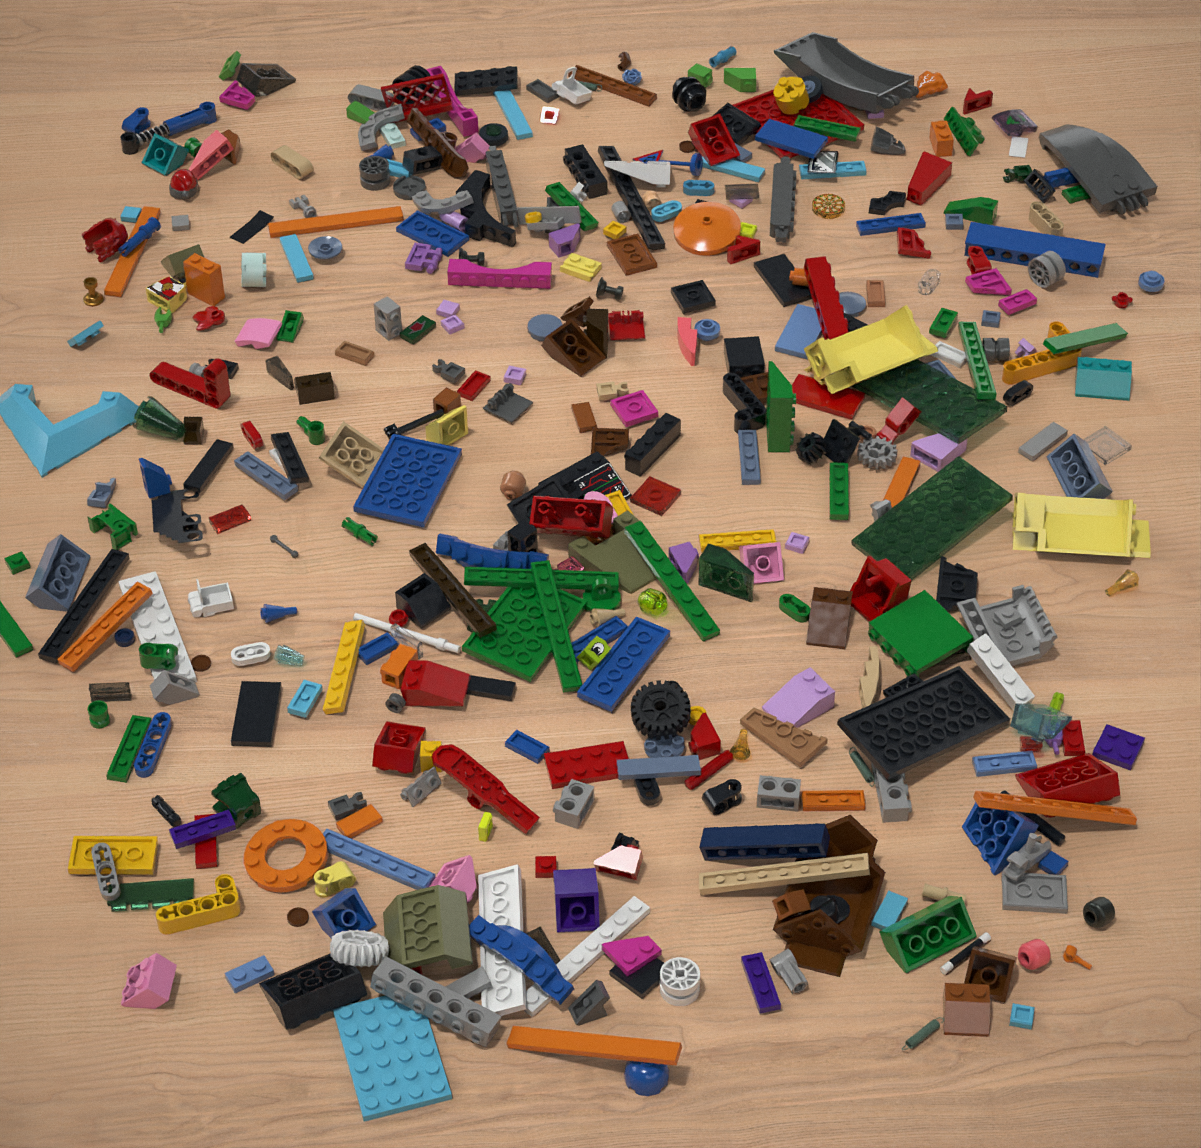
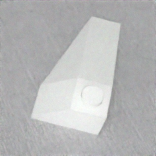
M604 161V166L656 184V187L670 185V162L648 161L645 164L640 161H632L631 163H627V161Z

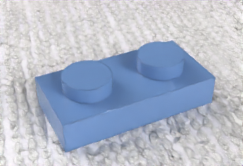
M265 955L225 973V978L234 993L274 976V970Z

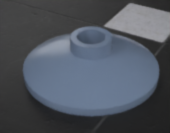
M322 236L312 240L308 250L315 258L330 259L341 253L342 243L337 238Z

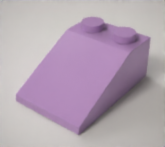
M810 667L788 681L762 706V710L776 716L777 720L782 722L788 721L798 728L834 708L835 691Z

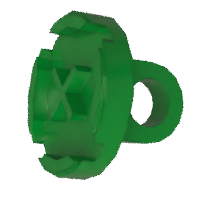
M605 578L595 580L592 583L591 590H585L583 593V599L587 600L585 609L588 612L592 611L593 608L616 610L621 604V594L619 591H612L610 581Z

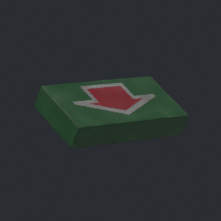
M422 315L400 332V338L415 344L436 327V322Z

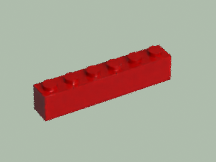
M826 256L806 258L804 273L824 340H831L849 333L847 329L848 321L843 315L844 308L839 302V291L835 289V278L831 275V264L827 262Z

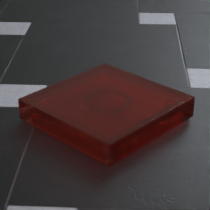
M649 476L630 497V503L662 516L681 495V489Z

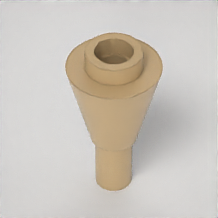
M593 608L589 615L590 622L595 627H599L615 616H625V610L623 608L617 610Z

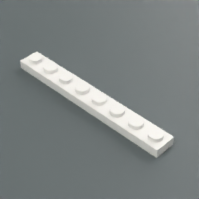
M633 896L556 964L563 978L572 983L604 954L602 950L603 943L620 940L650 913V907ZM534 984L526 991V1010L524 1011L533 1017L552 999Z

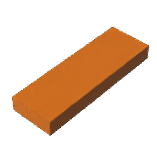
M864 790L802 791L801 794L803 811H865Z

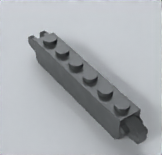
M489 146V151L486 152V167L488 174H490V185L499 221L507 227L511 224L514 227H518L517 207L502 150H496L495 146Z
M782 157L781 162L774 164L769 236L775 238L776 242L783 243L790 239V232H793L796 190V181L794 180H796L797 170H793L794 164H790L791 159L789 157Z

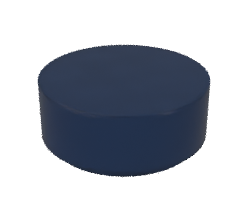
M128 628L120 629L114 635L115 643L120 647H128L135 641L134 632Z

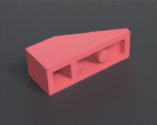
M215 130L204 140L189 170L198 181L234 148L225 136L218 130Z

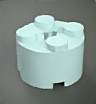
M242 253V287H266V277H263L266 276V264H263L266 263V253Z

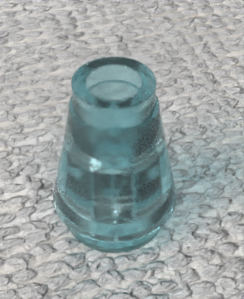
M278 645L274 660L280 664L302 666L305 655L286 645Z

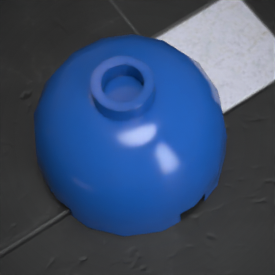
M627 1061L624 1071L626 1086L629 1089L635 1090V1093L641 1096L656 1095L668 1084V1065Z

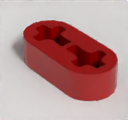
M249 420L241 423L242 433L254 450L263 447L262 437L252 422Z

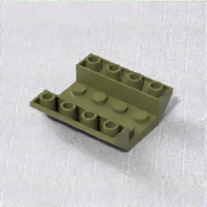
M435 885L397 895L383 912L384 934L389 945L388 958L408 968L446 959L452 969L473 964L467 896L465 892Z

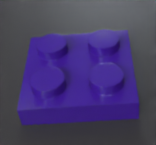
M1106 724L1092 755L1099 760L1131 771L1144 744L1145 737Z

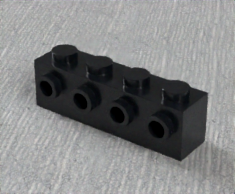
M668 413L658 418L655 424L648 428L645 434L637 439L635 444L625 452V470L641 477L681 436V419Z

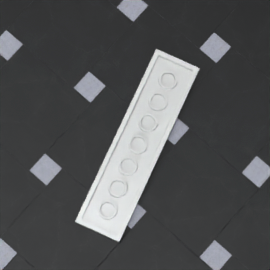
M156 571L118 581L122 595L137 581L151 588L153 594L130 616L140 644L150 642L175 645L178 648V655L175 656L176 666L174 669L166 671L197 682ZM151 668L150 671L153 679L155 680L164 669Z
M519 865L478 875L479 915L490 924L507 925L523 932L521 868ZM480 945L481 967L483 966L492 984L489 988L481 991L482 1006L501 1016L526 1010L525 974L493 950Z

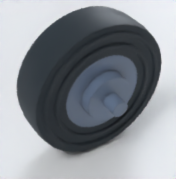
M815 76L802 77L809 95V103L815 102L823 93L821 81Z

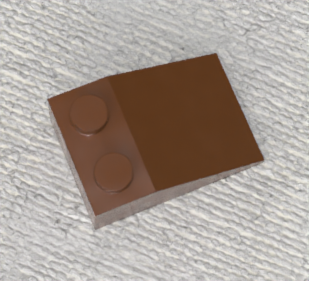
M572 318L547 335L541 345L552 359L580 377L606 358Z
M814 587L806 645L845 650L853 591Z

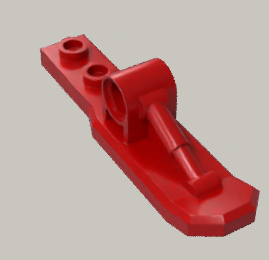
M453 744L440 745L432 753L433 765L445 771L468 790L467 800L474 808L481 809L485 804L490 805L525 834L538 822L540 817L509 793L502 781L462 749Z

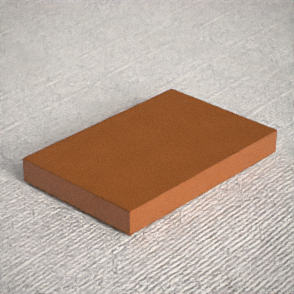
M638 233L607 241L608 249L625 276L657 268L656 260Z

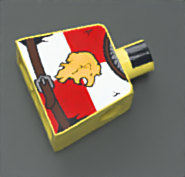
M165 277L146 287L148 302L158 308L161 307L165 312L169 309L173 314L187 300L186 279L181 278L179 281H176L171 277Z

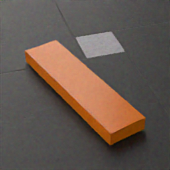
M902 457L883 499L891 501L892 512L899 513L920 467V460Z

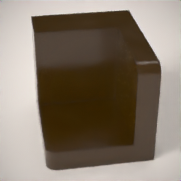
M184 416V445H202L204 435L203 417Z

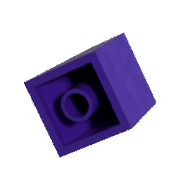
M596 868L553 870L557 932L596 930L600 926Z

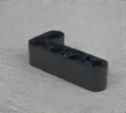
M725 374L723 376V394L738 410L734 415V431L738 434V430H758L763 428L766 424L765 406L737 374Z

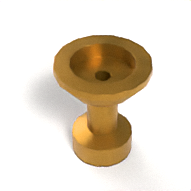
M95 277L84 279V287L89 291L83 298L84 304L94 307L103 303V295L95 291V288L98 286L97 279Z

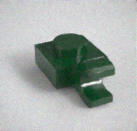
M1030 165L1014 166L1013 169H1005L1004 172L1008 176H1003V180L1006 183L1013 181L1015 178L1017 181H1024L1032 172Z

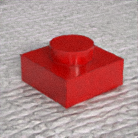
M535 856V878H553V870H557L556 856Z

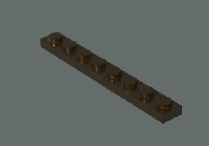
M426 543L409 550L410 557L424 573L438 583L446 599L480 638L497 630L496 623Z

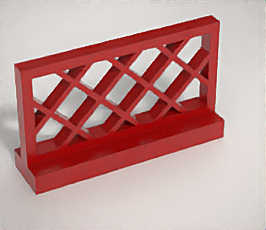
M444 73L381 87L387 108L393 102L401 104L403 107L405 118L394 121L395 123L406 121L412 108H418L424 116L453 110V101ZM442 80L440 87L434 85L433 82ZM422 83L427 85L424 90L417 86ZM404 87L411 88L409 93L403 92L401 90ZM430 87L437 90L434 95L427 92ZM392 90L396 93L391 97L386 94V91ZM414 90L421 93L418 98L412 96ZM439 92L446 94V97L439 98L437 95ZM400 94L405 96V99L400 101L396 97ZM424 95L431 98L429 101L421 100ZM408 99L415 101L414 104H406Z

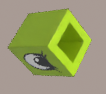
M596 636L576 658L591 671L612 648L608 646L604 639Z

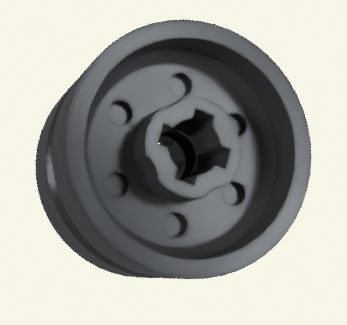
M369 156L361 160L359 172L360 183L363 188L378 191L390 184V170L387 159L380 156Z

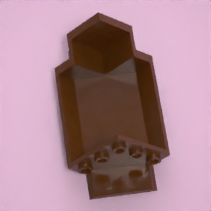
M851 814L826 824L830 835L826 857L796 858L795 862L868 853L870 875L789 884L785 890V893L804 889L809 904L813 898L819 895L839 896L846 900L850 906L848 917L836 924L826 913L819 909L803 916L801 914L797 917L779 921L777 915L773 931L787 942L785 950L789 949L792 952L798 967L837 977L841 976L846 957L863 950L886 873L875 863L876 859L873 857L878 840Z

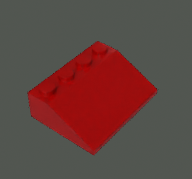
M1090 753L1015 774L1017 781L1028 797L1095 804L1096 802L1109 801L1113 797L1120 796L1118 772ZM1043 815V816H1045V817H1047V818L1056 817V816H1051V815Z

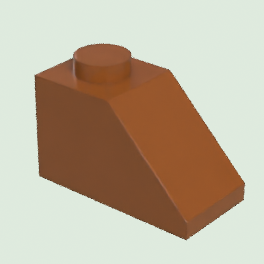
M228 129L221 134L228 139L234 149L224 158L234 165L237 163L240 151V139L237 134Z

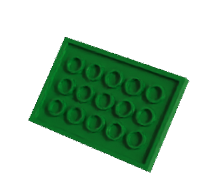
M507 587L487 613L496 623L497 630L481 638L473 631L462 645V652L531 682L552 654L550 641L536 588ZM557 589L569 631L586 608L587 600Z

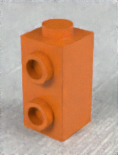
M399 644L397 649L391 652L388 661L381 666L382 683L400 689L408 660H418V650Z

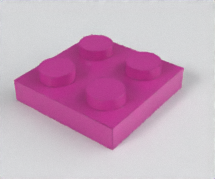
M643 390L610 400V406L625 427L658 417V410Z

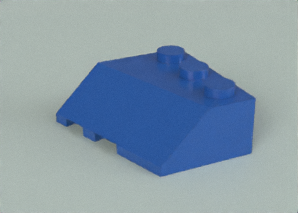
M975 802L962 828L973 845L977 846L981 852L983 860L991 867L990 870L993 875H998L1009 865L1010 862L1007 861L1008 856L1015 851L1018 852L1027 843L1029 834L1035 833L1039 825L1020 812L982 808Z

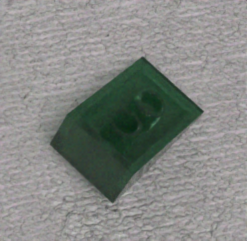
M708 543L699 558L698 585L752 602L754 572L727 549Z

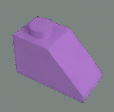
M690 541L669 547L668 553L669 560L687 584L697 568V559H699V553L696 548H693Z

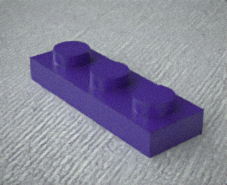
M226 810L171 828L169 833L175 848L179 849L236 830V825L230 811Z
M759 952L741 956V963L759 1014L780 1010L781 1003L763 953Z

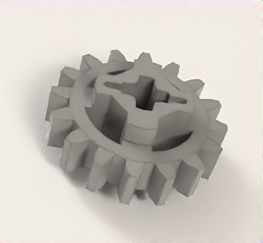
M877 436L876 439L872 437L870 440L863 439V443H859L857 456H859L858 460L862 461L863 465L869 464L868 468L875 466L876 469L879 467L885 469L886 465L891 467L892 462H896L898 450L896 445H892V440L887 442L886 437L880 439Z

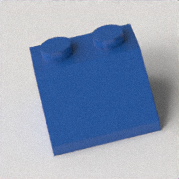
M345 888L312 911L321 929L331 939L332 936L341 931H368L376 925L356 888Z

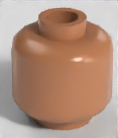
M512 470L503 475L500 490L508 499L518 498L523 495L526 479L519 471Z

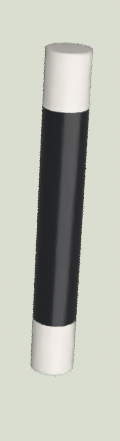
M985 932L941 966V973L947 974L969 957L974 946L982 947L991 940L989 933Z

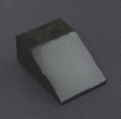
M242 63L236 80L254 96L260 97L267 96L294 83L296 78L278 64Z

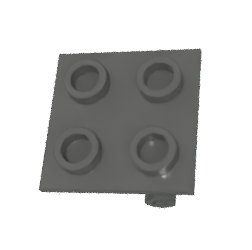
M509 383L505 384L502 390H498L494 397L488 400L483 409L512 423L533 402L513 393L514 386Z

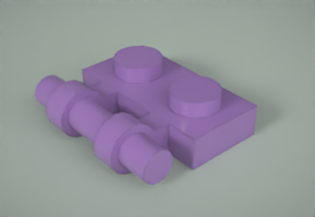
M414 243L405 262V269L422 271L423 267H427V273L432 274L437 269V262L441 260L443 250L441 248L431 250V245Z

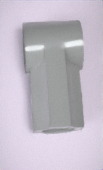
M789 949L769 959L775 972L783 978L792 994L800 993L808 985L795 957Z

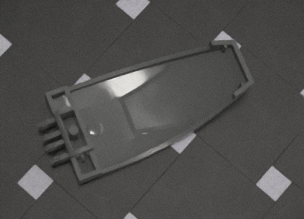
M1070 124L1040 133L1039 140L1042 149H1046L1047 146L1064 163L1092 198L1091 203L1099 213L1117 210L1120 214H1125L1126 209L1130 212L1140 208V204L1143 207L1148 206V199L1146 197L1155 195L1158 186L1140 163L1122 145L1105 134Z

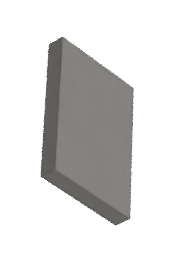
M1002 871V910L1067 914L1066 875L1024 873V876L1015 881L1006 876Z

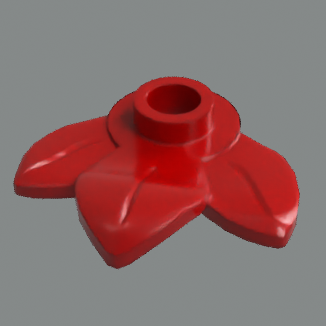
M210 306L205 311L197 312L192 317L193 320L199 322L196 330H205L213 325L222 324L225 321L224 311L219 310L218 307Z

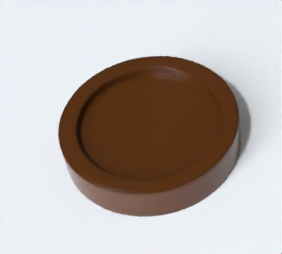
M682 141L679 144L680 151L684 153H691L695 150L692 141Z
M197 655L191 660L193 670L203 672L210 668L211 660L206 655Z
M296 907L288 912L287 920L291 926L301 927L308 922L309 915L306 909Z

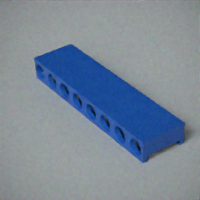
M971 222L965 241L964 256H969V246H979L983 249L988 260L1028 266L1032 259L1047 251H1054L1062 258L1066 273L1098 278L1106 244ZM993 249L994 254L988 255L986 252ZM1008 251L1010 252L1011 257L1005 258L1003 257V254H1005ZM1023 254H1026L1028 260L1023 261L1019 257H1022ZM1075 262L1078 263L1079 268L1073 269L1070 266ZM1091 265L1097 268L1095 272H1090L1087 269Z

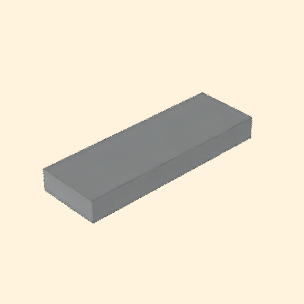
M1052 422L1020 446L1018 453L1034 461L1067 436L1068 430Z

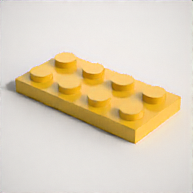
M157 836L73 837L68 864L69 874H96L91 851L94 845L106 843L111 849L117 874L153 875L158 847ZM99 851L101 861H106L104 851ZM108 867L103 868L100 874H110L112 869Z

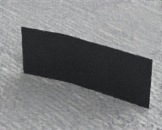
M260 210L248 223L232 234L230 238L244 244L262 230L274 216Z

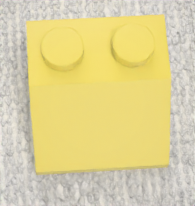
M463 405L455 408L425 426L426 440L449 446L467 435V407Z

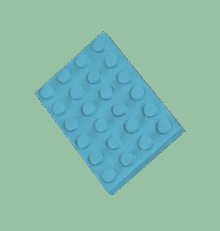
M386 995L341 1006L333 1010L364 1122L452 1099L428 1017L416 1013L413 1009L397 1003Z

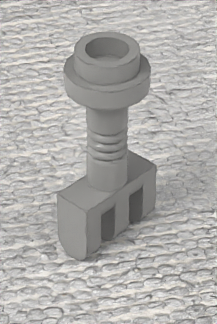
M302 195L301 199L296 197L295 201L293 199L289 200V204L293 209L301 208L303 210L305 218L316 217L317 211L313 206H307L309 200L305 195Z

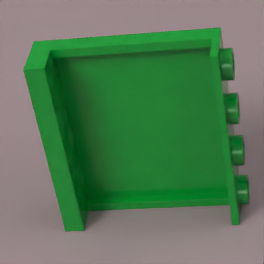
M926 590L871 620L868 631L870 639L876 641L882 651L887 653L893 662L904 670L907 676L914 673L918 677L921 672L960 649L968 653L967 649L974 638Z

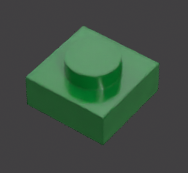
M22 551L4 558L5 564L12 575L30 568V563Z

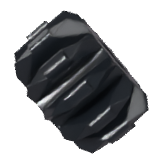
M812 432L811 434L806 433L804 438L800 437L801 441L796 443L797 448L795 451L802 461L811 464L812 462L817 463L819 458L823 459L822 455L827 453L825 450L827 444L821 435Z

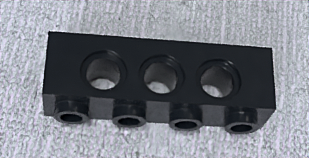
M584 145L565 148L563 162L569 167L571 175H574L576 183L580 182L584 185L582 192L586 193L589 199L607 195V180Z

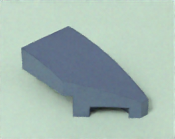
M111 478L108 483H95L96 489L87 498V506L106 508L113 494L116 478Z

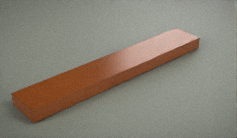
M575 66L577 70L574 79L578 81L599 84L597 85L599 89L602 86V90L648 107L657 99L656 93L585 67ZM572 71L568 73L569 78L572 75Z

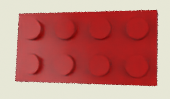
M624 741L544 753V761L551 789L564 788V786H568L571 779L586 784L618 779L617 760L629 759Z

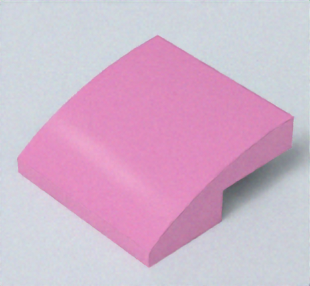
M265 318L248 319L237 336L235 343L238 347L252 344L255 349L269 347L282 323Z

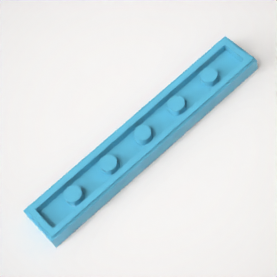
M510 90L493 92L517 140L533 137V132Z

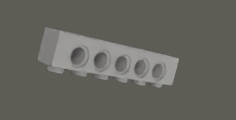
M871 762L882 822L907 821L908 813L912 811L911 800H907L908 785L903 782L905 781V772L887 780Z
M385 957L373 972L370 988L388 996L397 1003L413 1009L416 1013H420L434 1022L440 1023L453 1032L465 1036L474 1043L486 1047L498 1031L501 1015L388 957Z

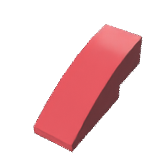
M678 317L677 339L680 350L691 366H695L697 329H691L692 318Z

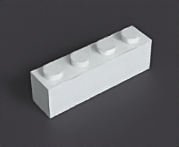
M986 633L969 645L967 652L1015 714L1032 703L1035 695Z

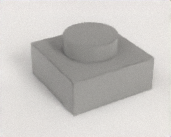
M1011 604L994 612V617L1004 629L1022 622V616Z

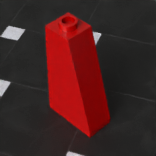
M924 151L908 185L907 200L921 206L951 176L953 162Z

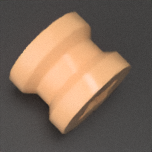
M653 190L647 191L642 196V200L650 212L654 207L662 204L658 194Z

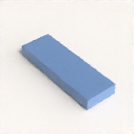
M1032 750L972 757L976 777L1025 772L1037 768Z

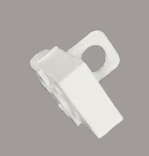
M572 67L565 71L563 80L552 83V89L557 90L559 96L567 98L576 105L589 101L592 91L574 79L577 68ZM572 71L571 77L567 79L568 73Z
M196 579L198 591L188 594L190 611L194 617H200L202 613L204 617L215 615L217 612L234 609L228 582L200 588L199 581Z

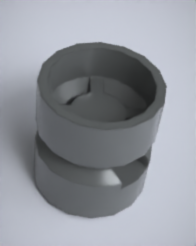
M983 338L982 345L987 361H993L995 358L998 361L1009 360V338H998L996 341L994 338Z

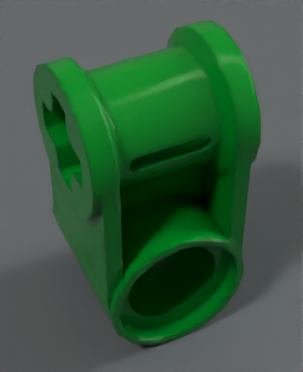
M150 642L140 645V665L143 668L164 670L175 668V656L178 655V648L175 645Z

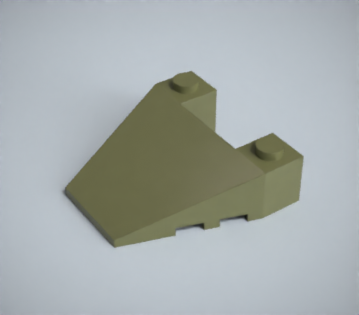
M629 511L613 518L614 536L598 545L592 544L585 536H581L568 544L569 561L580 571L619 572V589L630 594L657 579L624 532L626 526L639 521Z

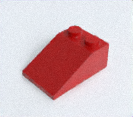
M721 114L690 124L688 130L690 139L694 147L710 166L740 156Z
M408 660L400 689L402 697L406 701L405 706H463L471 676L468 673L428 660Z
M386 721L374 743L372 767H378L380 770H397L403 774L412 773L418 760L421 741H423L426 727Z

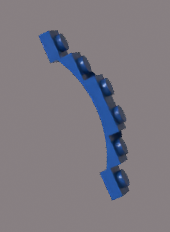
M441 533L437 536L436 553L452 556V559L456 560L463 567L531 569V562L549 560V554L533 551L515 552L498 550L471 544L458 539L456 536Z
M480 915L469 925L470 938L481 946L488 947L510 962L543 990L544 994L559 1005L574 990L573 985L563 978L548 953L526 933L511 926L490 924Z

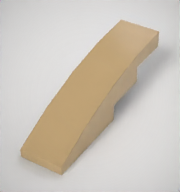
M869 646L868 661H865L863 677L859 679V695L862 708L875 703L879 678L877 646Z

